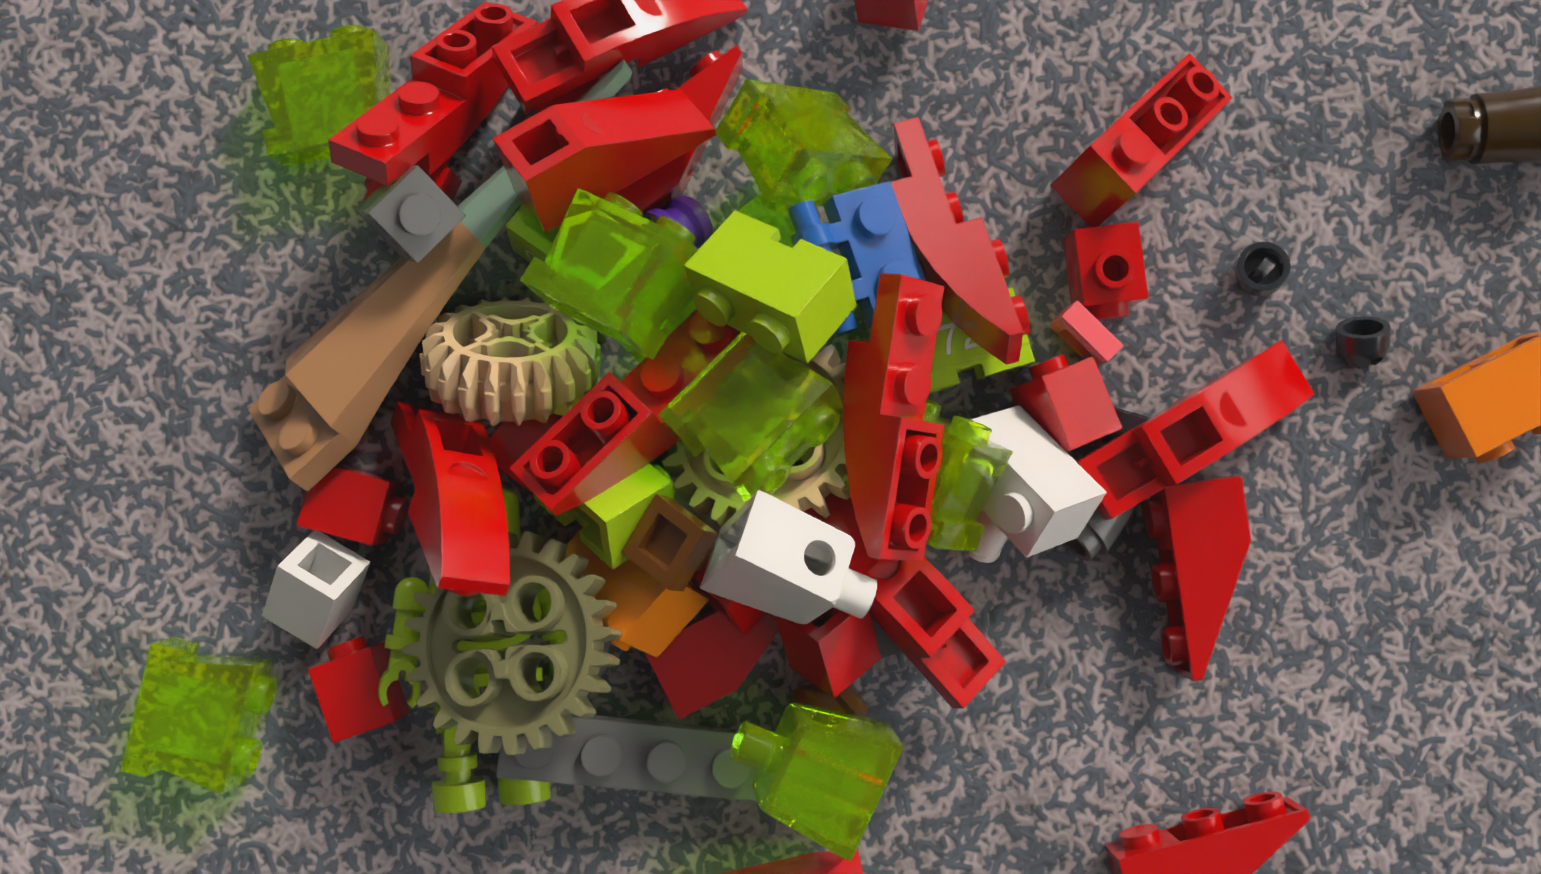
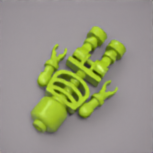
M502 488L508 532L516 534L520 542L519 498L514 491ZM415 577L405 578L396 586L392 607L396 609L393 634H386L384 648L391 649L387 671L382 674L378 686V698L383 707L389 703L386 696L387 688L390 683L398 680L399 672L404 670L403 679L407 681L406 676L417 668V656L403 654L402 648L419 642L420 632L406 626L405 621L409 618L422 617L423 612L426 611V608L417 602L414 595L416 592L435 593L437 586L431 577L429 588L425 582ZM546 588L540 591L534 600V615L539 622L541 620L540 603L544 618L551 609V596ZM482 595L475 600L471 611L472 621L476 627L482 623L486 615L487 606ZM565 631L542 635L543 641L550 640L551 645L562 644L567 640V634ZM517 633L512 638L462 640L458 643L457 649L460 651L476 649L501 650L515 646L531 635ZM551 661L549 665V675L552 683L555 671L553 663ZM484 663L477 667L473 678L474 688L479 695V687L488 686L489 681L488 669ZM538 666L536 679L537 681H543L542 668ZM409 682L411 694L406 702L412 709L420 697V682ZM440 706L433 707L434 720L441 708ZM457 725L450 729L435 728V733L441 734L444 751L443 755L437 757L438 771L445 772V780L432 781L433 812L436 813L468 812L486 806L485 778L481 776L471 777V769L478 766L477 753L470 752L471 744L458 745L454 743ZM498 778L499 803L503 805H525L551 799L550 782Z

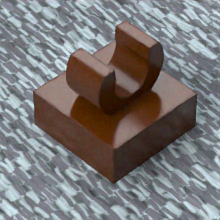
M655 494L621 552L668 590L684 591L695 571H701L714 550L712 543L718 533L671 497Z

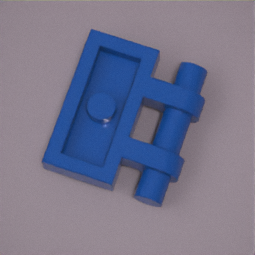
M890 181L833 195L823 204L829 224L821 223L813 200L800 202L788 209L796 232L790 237L793 247L800 239H803L830 252L838 248L840 255L847 259L856 304L859 305L867 329L872 328L880 273L903 274L926 281ZM853 311L832 335L833 338L846 335L858 329Z

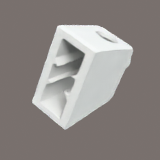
M758 490L721 527L700 589L795 623L808 624L832 607L857 618H863L874 600L877 580L848 568L855 548V541L850 535Z

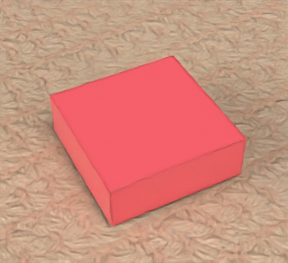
M1078 300L1066 306L1050 322L1052 324L1050 328L1083 360L1093 356L1097 365L1108 362L1124 346Z

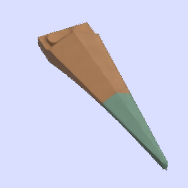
M623 59L575 102L612 98L630 79L633 71ZM504 165L457 206L466 217L419 263L400 257L286 359L285 375L279 381L269 385L262 392L259 400L248 409L289 479L307 492L357 446L376 411L426 334L429 326L432 325L486 247L522 203L513 189Z

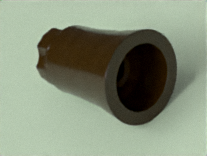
M1541 86L1502 92L1472 94L1469 98L1450 99L1443 103L1442 112L1437 118L1439 147L1444 161L1449 163L1468 161L1470 164L1502 162L1541 163Z

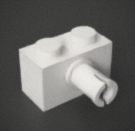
M1020 405L968 420L942 467L980 507L971 526L962 536L961 545L964 550H967L971 547L975 538H977L978 541L970 551L969 556L985 563L994 562L998 559L1007 539L1027 558L1078 538L1107 493Z

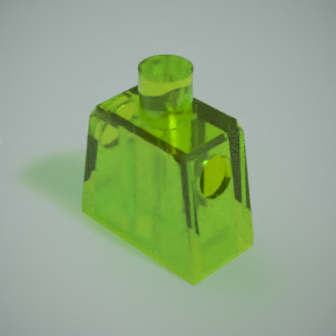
M790 703L786 707L775 732L744 721L733 739L730 760L757 770L752 787L759 807L766 814L841 858L852 861L904 746L890 724L882 720L799 703Z

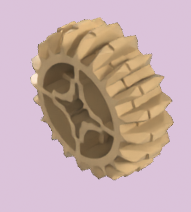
M504 297L501 301L495 302L481 299L478 301V305L472 307L459 305L455 308V313H444L437 316V323L429 326L426 332V339L422 341L423 353L420 354L421 375L425 376L426 388L429 389L431 401L442 404L446 413H463L465 421L469 422L482 418L489 420L491 426H495L501 421H514L520 426L522 421L532 419L545 423L551 414L564 416L572 406L597 384V379L600 376V344L597 343V331L590 327V320L582 316H576V312L572 308L564 307L557 309L555 302L550 300L536 303L532 302L529 297L522 301L509 300Z

